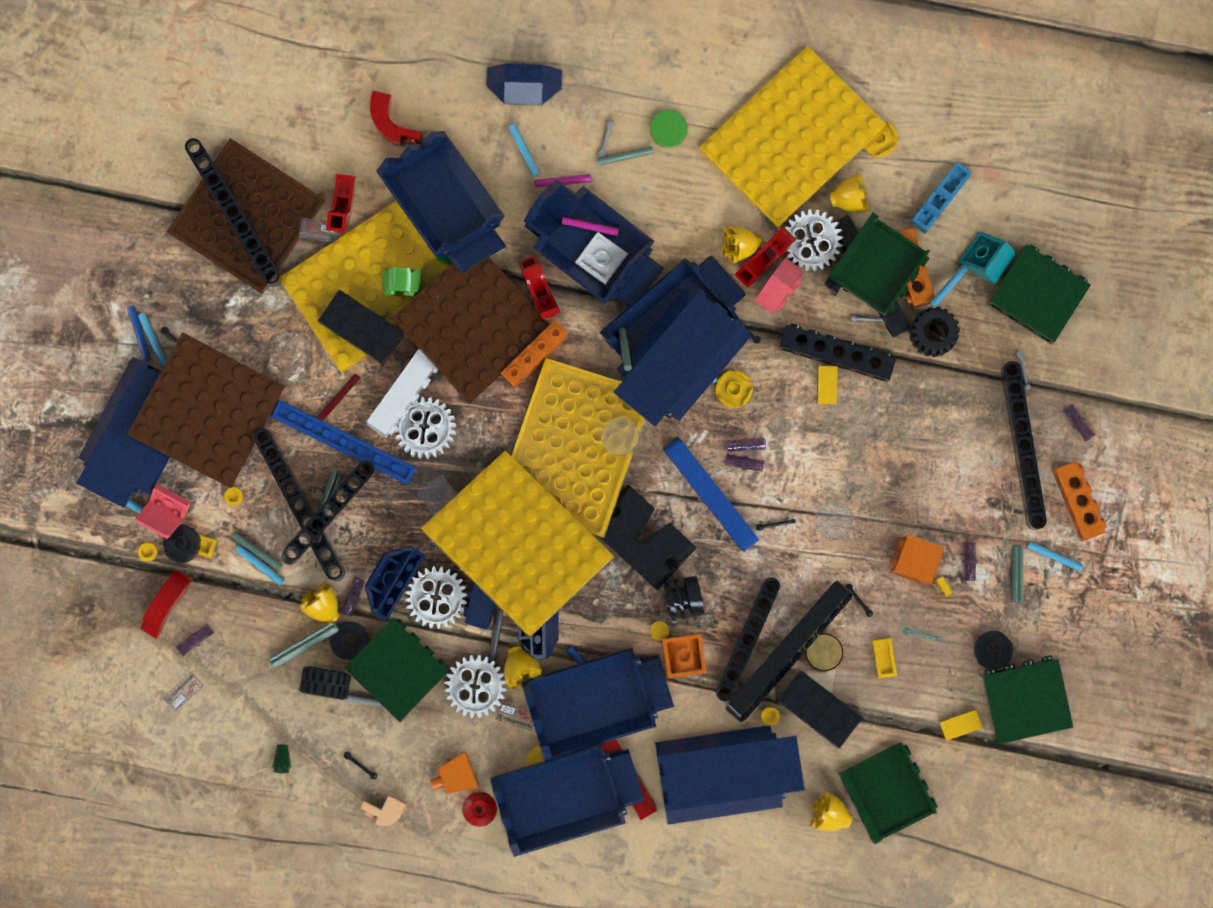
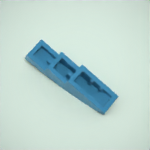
M957 162L910 223L926 234L971 176L972 172Z

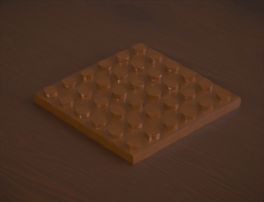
M230 138L214 161V164L279 270L302 237L301 232L306 231V229L303 230L304 226L310 225L326 200ZM212 177L210 179V184H216L219 178ZM202 179L167 230V233L260 294H263L268 287L267 283L263 280ZM222 193L219 200H226L228 193ZM238 209L230 210L229 216H236ZM241 225L239 227V232H246L248 226ZM251 241L248 245V248H256L258 242ZM261 257L258 260L259 265H265L267 262L266 257ZM271 273L268 276V281H272L276 273Z
M490 257L461 274L452 263L391 318L468 404L501 375V372L550 325L545 319H542L535 307Z
M182 332L127 435L232 488L255 444V431L264 427L285 386Z

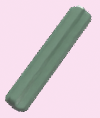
M1021 545L1012 547L1013 602H1023V546Z

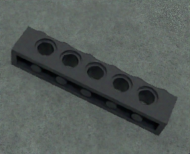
M791 323L790 326H785L779 350L828 365L838 366V368L887 383L890 381L896 358L892 357L893 354L884 351L877 353L874 352V348L868 346L861 348L856 346L855 342L848 340L841 342L835 336L827 335L825 337L819 335L820 332L813 329L805 331L796 324ZM799 336L804 337L806 344L799 345L796 342V338ZM816 342L823 343L824 350H816L814 344ZM833 348H840L843 352L842 356H835ZM858 353L861 361L854 362L851 359V354ZM870 359H877L879 367H872L869 363Z

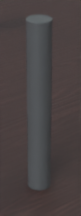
M496 610L488 656L489 664L492 661H496L504 611Z

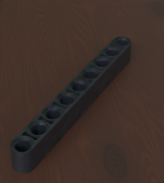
M196 138L187 140L185 143L187 154L263 280L270 287L279 286L282 282L279 270L206 149ZM193 145H199L197 152H190ZM203 161H209V165L206 168H200V164ZM212 177H218L219 180L216 184H210ZM222 193H228L226 200H219ZM238 209L236 216H229L230 210ZM247 225L248 229L246 232L240 233L239 227ZM251 241L258 242L257 247L254 249L248 248ZM261 257L267 258L265 265L258 264V260ZM271 273L277 274L275 281H268V276Z
M1009 361L1001 368V377L1024 513L1029 529L1039 530L1046 525L1047 518L1022 371L1018 362ZM1007 366H1012L1015 369L1014 375L1007 373ZM1010 385L1018 387L1017 394H1013L1010 391ZM1015 403L1021 406L1022 410L1020 413L1013 410ZM1017 422L1024 424L1025 429L1023 432L1017 430ZM1020 441H1025L1028 444L1026 451L1020 448ZM1023 460L1030 461V469L1023 467ZM1028 478L1034 481L1033 488L1026 486ZM1031 497L1037 500L1038 504L1036 507H1032L1029 504ZM1034 516L1040 518V526L1033 524L1032 519Z
M258 429L254 433V441L302 529L305 525L304 520L307 517H312L315 512L274 435L267 429ZM262 434H268V439H267V441L264 442V443H261V442H260V437H261V435H262ZM272 450H276L277 456L274 459H269V453ZM280 467L286 468L283 476H278V469ZM294 483V491L288 493L286 490L287 486ZM303 500L304 506L297 510L295 507L296 502ZM312 523L314 529H320L319 524ZM324 531L321 534V541L313 543L311 548L326 576L333 581H341L345 576V568ZM329 550L331 553L330 558L323 560V552ZM334 567H338L340 570L337 577H332L331 570Z
M839 581L834 582L729 701L726 711L739 722L745 721L853 597V592Z

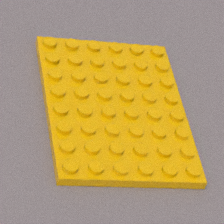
M806 46L699 147V150L778 229L875 138L887 124L810 47Z
M395 201L282 275L281 283L340 372L343 373L366 358L367 355L318 322V319L340 289L399 328L391 318L414 297L405 296L402 292H398V296L385 295L384 291H382L383 267L388 268V271L389 267L411 268V270H415V273L416 269H421V292L449 265L437 261L438 257L434 256L398 202Z
M545 358L511 457L591 534L604 538L645 419L613 392L621 381Z
M506 451L497 457L421 528L529 637L613 559V555Z

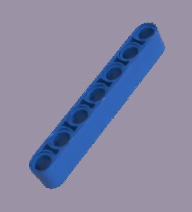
M678 436L662 448L743 552L759 541L755 533Z

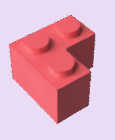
M785 258L772 274L755 302L772 314L777 309L782 310L787 303V300H785L786 296L790 297L803 279L800 277L804 271Z

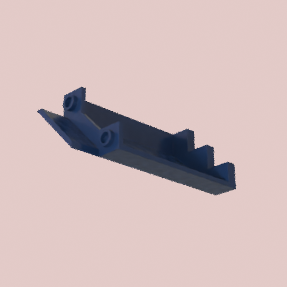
M432 131L422 144L408 145L399 158H385L376 170L434 256L449 257L460 274L507 247L495 231L505 217L445 131Z
M711 255L699 266L694 261L690 262L684 258L599 333L623 361L618 330L620 328L626 329L629 353H631L688 285L704 291L707 294V299L714 304L716 302L728 311L727 315L734 321L739 318L734 312L736 311L734 305L745 297L746 294Z
M692 285L686 287L631 351L632 369L626 371L623 362L617 368L621 374L622 382L613 392L655 427L664 416L680 421L751 337L743 323L738 319L734 321L727 315L728 311L717 302L715 304L707 299V294Z
M133 356L78 457L84 461L83 465L85 468L76 483L123 508L127 505L133 491L140 495L143 492L151 494L170 459L166 454L127 435L161 370Z
M632 648L521 682L545 761L657 727L655 719L658 718L657 712L674 707L658 654L640 660L639 655H635Z
M770 725L655 742L667 825L782 808V799H786V793L805 791L797 735L776 738V733H772Z
M602 744L490 777L493 794L498 803L500 817L506 829L509 847L514 857L626 824L624 817L628 815L626 807L645 802L629 749L609 754L608 750L604 751Z

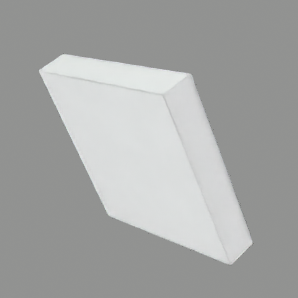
M597 232L575 263L606 285L626 259L628 253Z

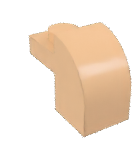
M389 795L382 809L367 801L363 802L361 809L364 810L363 814L373 819L374 816L378 817L375 825L388 826L395 823L402 816L407 803Z

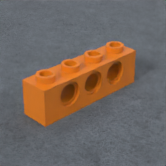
M914 228L898 232L919 246ZM919 266L917 269L919 275L913 282L921 286V291H914L911 281L906 285L908 291L905 294V300L907 305L911 306V309L929 305L935 297L926 266Z
M554 320L501 372V376L516 389L545 358L551 355L569 337V333Z
M1075 461L1053 470V475L1080 541L1083 542L1106 533V523L1098 514L1099 506L1097 501L1091 497L1092 489L1090 484L1085 482L1083 477L1085 472L1082 465H1078V462ZM1071 478L1077 480L1078 485L1076 488L1070 486L1069 480ZM1078 496H1082L1085 499L1083 506L1078 505ZM1085 514L1091 515L1092 522L1090 524L1084 521Z

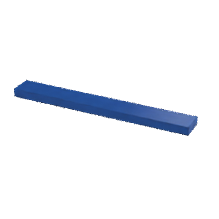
M279 400L271 415L272 418L360 462L365 460L372 462L376 470L407 485L416 470V467Z

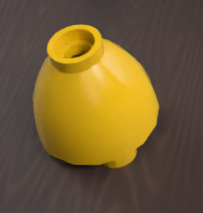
M862 174L847 178L834 192H830L833 207H839L852 213L869 211L868 201L864 200L868 198L866 187H862L864 185Z
M729 226L723 229L724 245L721 248V252L724 257L727 256V259L732 264L746 261L763 246L761 236L755 235L746 228Z
M326 581L322 582L313 593L308 592L301 598L303 602L299 604L300 610L314 620L329 624L330 622H335L340 616L337 613L338 602L336 594L331 585Z
M521 646L513 647L507 651L508 657L504 665V678L509 689H516L522 685V681L538 677L542 674V669L537 660L533 659L529 653L523 651Z
M825 791L821 799L815 800L812 810L815 812L810 821V827L826 832L842 828L848 829L852 823L853 815L848 812L846 806L838 797Z

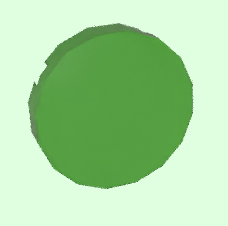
M664 110L654 116L650 125V134L657 145L664 148H673L685 140L688 125L680 113L674 110Z

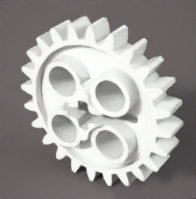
M809 209L807 215L805 211H801L802 217L795 214L796 221L789 220L791 227L785 226L796 238V241L787 250L790 252L787 258H794L792 261L794 264L799 262V268H803L805 265L806 271H809L812 266L813 271H817L819 266L823 270L825 269L824 264L831 266V259L837 261L835 254H841L838 247H843L844 245L839 243V240L844 239V237L839 236L838 233L843 230L836 228L839 222L832 223L834 216L827 218L828 212H824L821 215L820 210H816L814 214L813 210ZM817 223H821L823 226V230L820 233L815 231ZM807 224L810 225V232L807 229ZM800 229L805 232V237L802 240L797 237V232ZM812 237L817 238V240L814 241V244L809 242V240H811ZM823 241H827L829 243V249L827 251H823L821 249V243ZM806 247L811 250V255L808 258L803 254Z
M422 397L421 402L418 403L417 401L414 405L410 404L407 416L403 420L400 419L396 424L399 428L396 429L395 433H399V435L395 438L396 440H402L399 445L400 447L406 446L404 448L406 453L411 450L412 457L418 453L419 459L422 458L423 454H425L427 459H429L430 454H433L436 458L437 451L443 454V447L450 448L447 444L448 441L454 442L450 436L456 435V432L452 430V428L457 427L456 423H452L455 417L449 416L452 411L450 409L445 410V403L439 406L440 401L438 399L433 403L431 397H429L428 402ZM430 412L427 420L429 429L425 430L424 444H421L424 435L422 427L424 428L426 425V413ZM415 414H422L421 420H413ZM434 417H441V421L438 424L432 423ZM418 432L419 436L417 439H410L411 433ZM431 435L438 436L434 443L428 442Z
M433 566L432 572L425 568L424 575L418 572L420 578L412 577L415 582L414 585L408 584L412 589L411 591H405L406 594L410 595V598L405 599V601L411 602V605L406 608L413 609L410 616L417 615L416 622H419L421 619L423 620L422 626L429 623L430 629H432L434 624H436L437 628L440 629L441 623H443L445 627H448V621L454 624V617L461 618L458 612H464L465 610L461 606L468 603L463 600L468 594L462 593L466 586H460L463 581L462 579L455 580L457 577L456 573L450 576V569L444 573L443 567L436 571L435 566ZM427 581H431L434 584V588L430 592L424 590V584ZM441 581L439 596L442 599L437 601L436 613L433 615L434 600L431 597L436 595L437 582ZM448 584L451 585L453 592L450 595H444L443 587ZM424 600L430 602V608L427 611H423L420 608V604ZM446 603L449 605L450 610L447 614L440 613L439 607L441 604Z
M470 655V661L463 657V664L456 661L457 668H450L453 674L446 675L450 678V681L444 682L446 685H449V688L444 691L450 692L451 695L447 697V700L453 699L450 706L457 705L456 712L463 709V716L470 712L471 718H474L475 713H477L479 718H482V712L489 716V709L495 712L496 708L494 705H502L499 699L506 698L502 695V692L508 689L503 688V685L506 684L501 679L504 677V673L499 674L501 666L494 667L496 661H492L489 664V657L482 661L481 655H478L477 660H475L473 655ZM479 669L477 684L480 685V689L476 690V703L473 704L475 688H472V684L476 683V670ZM466 670L472 673V679L469 681L463 678ZM486 672L491 675V681L487 684L482 680V676ZM465 689L470 693V697L466 701L461 698V692ZM482 692H486L489 695L486 703L480 700Z

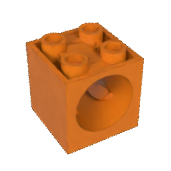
M909 534L899 539L896 545V550H898L897 556L892 557L889 565L892 568L890 573L924 586L931 585L944 547Z
M701 634L661 640L667 679L707 673Z

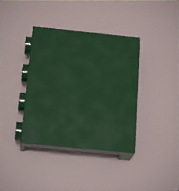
M872 212L828 278L886 316L888 312L892 314L898 304L895 303L897 298H903L908 291L906 287L908 282L911 281L913 283L919 275L917 272L919 266L924 267L930 259L927 256L930 250H923L878 219L879 216Z
M1026 244L987 304L1052 345L1059 337L1091 284L1088 283L1085 277L1073 274L1069 267L1057 264L1053 257L1041 254L1040 250L1034 245Z
M392 618L344 669L401 723L412 709L449 673L446 670L449 666L441 658L437 661L433 657L435 653L427 645L423 647L419 643L421 639L414 632L409 634L405 630L407 626L400 619L396 621Z
M1052 655L1041 657V661L1027 660L1023 661L1020 666L1009 664L1003 666L1004 669L996 671V668L984 670V674H980V677L983 678L995 733L993 737L996 744L999 745L1074 728L1059 659L1053 658Z
M902 742L838 773L873 844H877L882 839L937 813L935 808L938 805L933 797H929L927 793L929 787L924 779H920L918 775L920 769L916 762L912 763L909 757L911 755L910 749L907 744L903 745Z

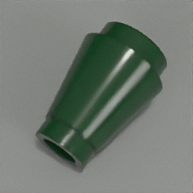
M277 745L272 765L274 773H289L291 762L288 745Z

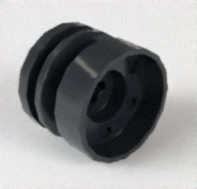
M697 575L684 577V587L679 586L677 579L673 580L674 589H671L669 581L664 582V600L672 621L677 620V611L680 612L681 619H685L686 609H689L692 617L705 615Z

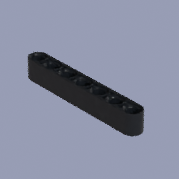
M849 215L834 221L839 222L836 228L843 230L838 234L844 237V239L839 240V243L844 245L842 247L844 252H846L859 233ZM899 304L892 314L888 312L884 316L879 313L883 321H886L884 324L893 338L911 329Z
M367 460L360 462L287 544L281 554V559L286 565H294L370 480L375 472L372 462ZM360 469H367L369 474H363ZM348 482H354L357 488H351ZM336 496H342L345 502L338 501ZM324 509L331 510L333 515H326ZM312 523L319 524L320 529H314ZM299 537H305L308 543H301ZM287 551H293L296 557H289Z
M767 578L760 587L716 688V697L720 701H729L736 691L780 590V583L776 578ZM768 581H773L776 584L775 591L770 592L766 589ZM760 599L767 600V609L759 608L758 601ZM753 616L758 617L761 621L758 627H753L750 623ZM745 634H750L753 637V642L750 645L744 644L742 640ZM737 652L745 654L744 662L739 663L735 660ZM730 669L735 670L738 674L737 678L733 681L727 677V672ZM722 687H727L730 691V695L727 698H722L719 695Z

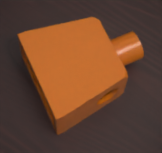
M466 752L439 767L438 770L441 776L430 780L434 791L445 787L447 794L479 787Z

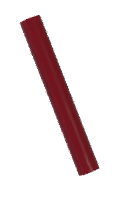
M356 373L317 416L322 421L325 420L359 381L360 377Z

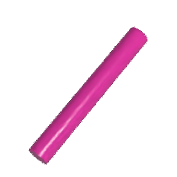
M591 174L534 180L535 187L550 186L555 180L560 181L563 185L591 182Z
M564 216L562 219V224L618 236L619 228Z

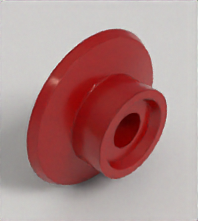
M485 792L472 793L463 803V816L473 826H487L496 817L497 804L493 797ZM477 806H481L483 808L482 813L476 812Z

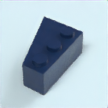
M474 584V588L471 587L468 594L470 599L469 606L466 605L463 614L466 617L465 624L487 630L491 624L496 604Z

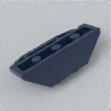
M500 64L487 68L486 87L504 104L543 105L557 92L562 90V70L539 64Z
M412 546L383 553L364 586L372 614L386 622L388 621L426 554Z
M558 611L531 637L518 626V641L523 649L533 659H548L559 640Z

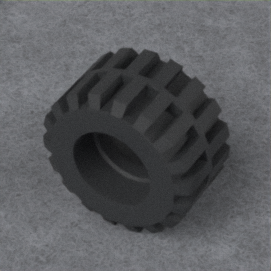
M929 307L927 310L921 311L912 321L911 329L909 330V333H911L910 341H913V347H917L920 354L922 352L925 353L924 356L932 355V357H937L949 352L959 339L960 327L957 326L958 320L953 318L955 315L953 313L949 314L947 309L942 310L941 307ZM928 322H937L944 328L946 338L944 342H932L927 339L924 334V327Z
M306 666L303 667L299 691L305 694L344 700L348 697L351 675L345 672Z

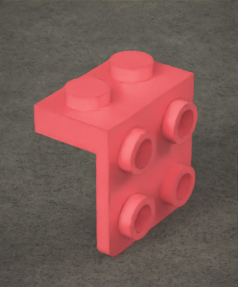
M156 484L150 501L136 516L135 521L162 537L169 538L186 518L191 502Z

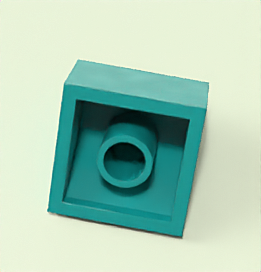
M979 231L958 262L961 265H965L968 270L981 279L996 284L1017 253L1006 241Z

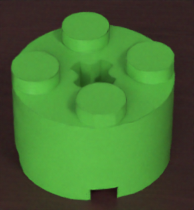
M383 267L382 291H384L385 295L398 296V292H402L405 296L415 297L417 293H420L421 269H416L415 273V270H411V268L389 267L388 271V268Z

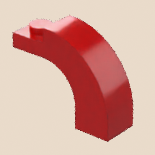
M372 90L370 113L380 135L397 146H401L402 139L408 144L421 143L422 133L420 131L399 127L390 119L391 94Z
M336 174L333 202L327 215V231L347 232L354 202L356 176Z
M782 226L734 275L749 288L785 254L796 241V238Z
M536 255L519 261L520 270L542 319L552 318L556 314L561 313Z
M175 570L148 607L142 619L144 621L140 629L157 639L170 613L187 593L192 579Z

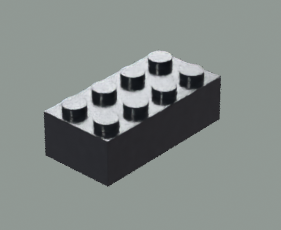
M340 289L318 319L320 325L382 366L385 365L405 335L402 330Z
M802 670L798 671L776 700L837 749L841 748L863 719V717Z

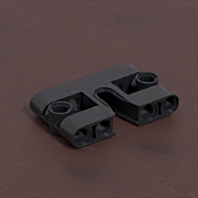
M627 484L619 493L615 505L620 509V513L617 516H611L605 537L600 538L658 591L664 582L674 574L697 548L671 523L655 532L646 542L638 541L637 535L646 526L655 508ZM669 558L676 561V567L673 569H669L665 564Z

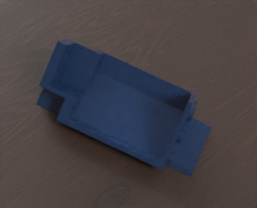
M555 180L538 196L524 219L526 223L524 227L539 238L534 249L604 304L610 299L614 300L617 298L629 307L647 291L664 269L649 257L653 251L651 247L655 241L584 186L574 193L560 181ZM563 216L619 228L618 236L599 232L628 253L626 259L606 285L575 263L597 231L562 224Z

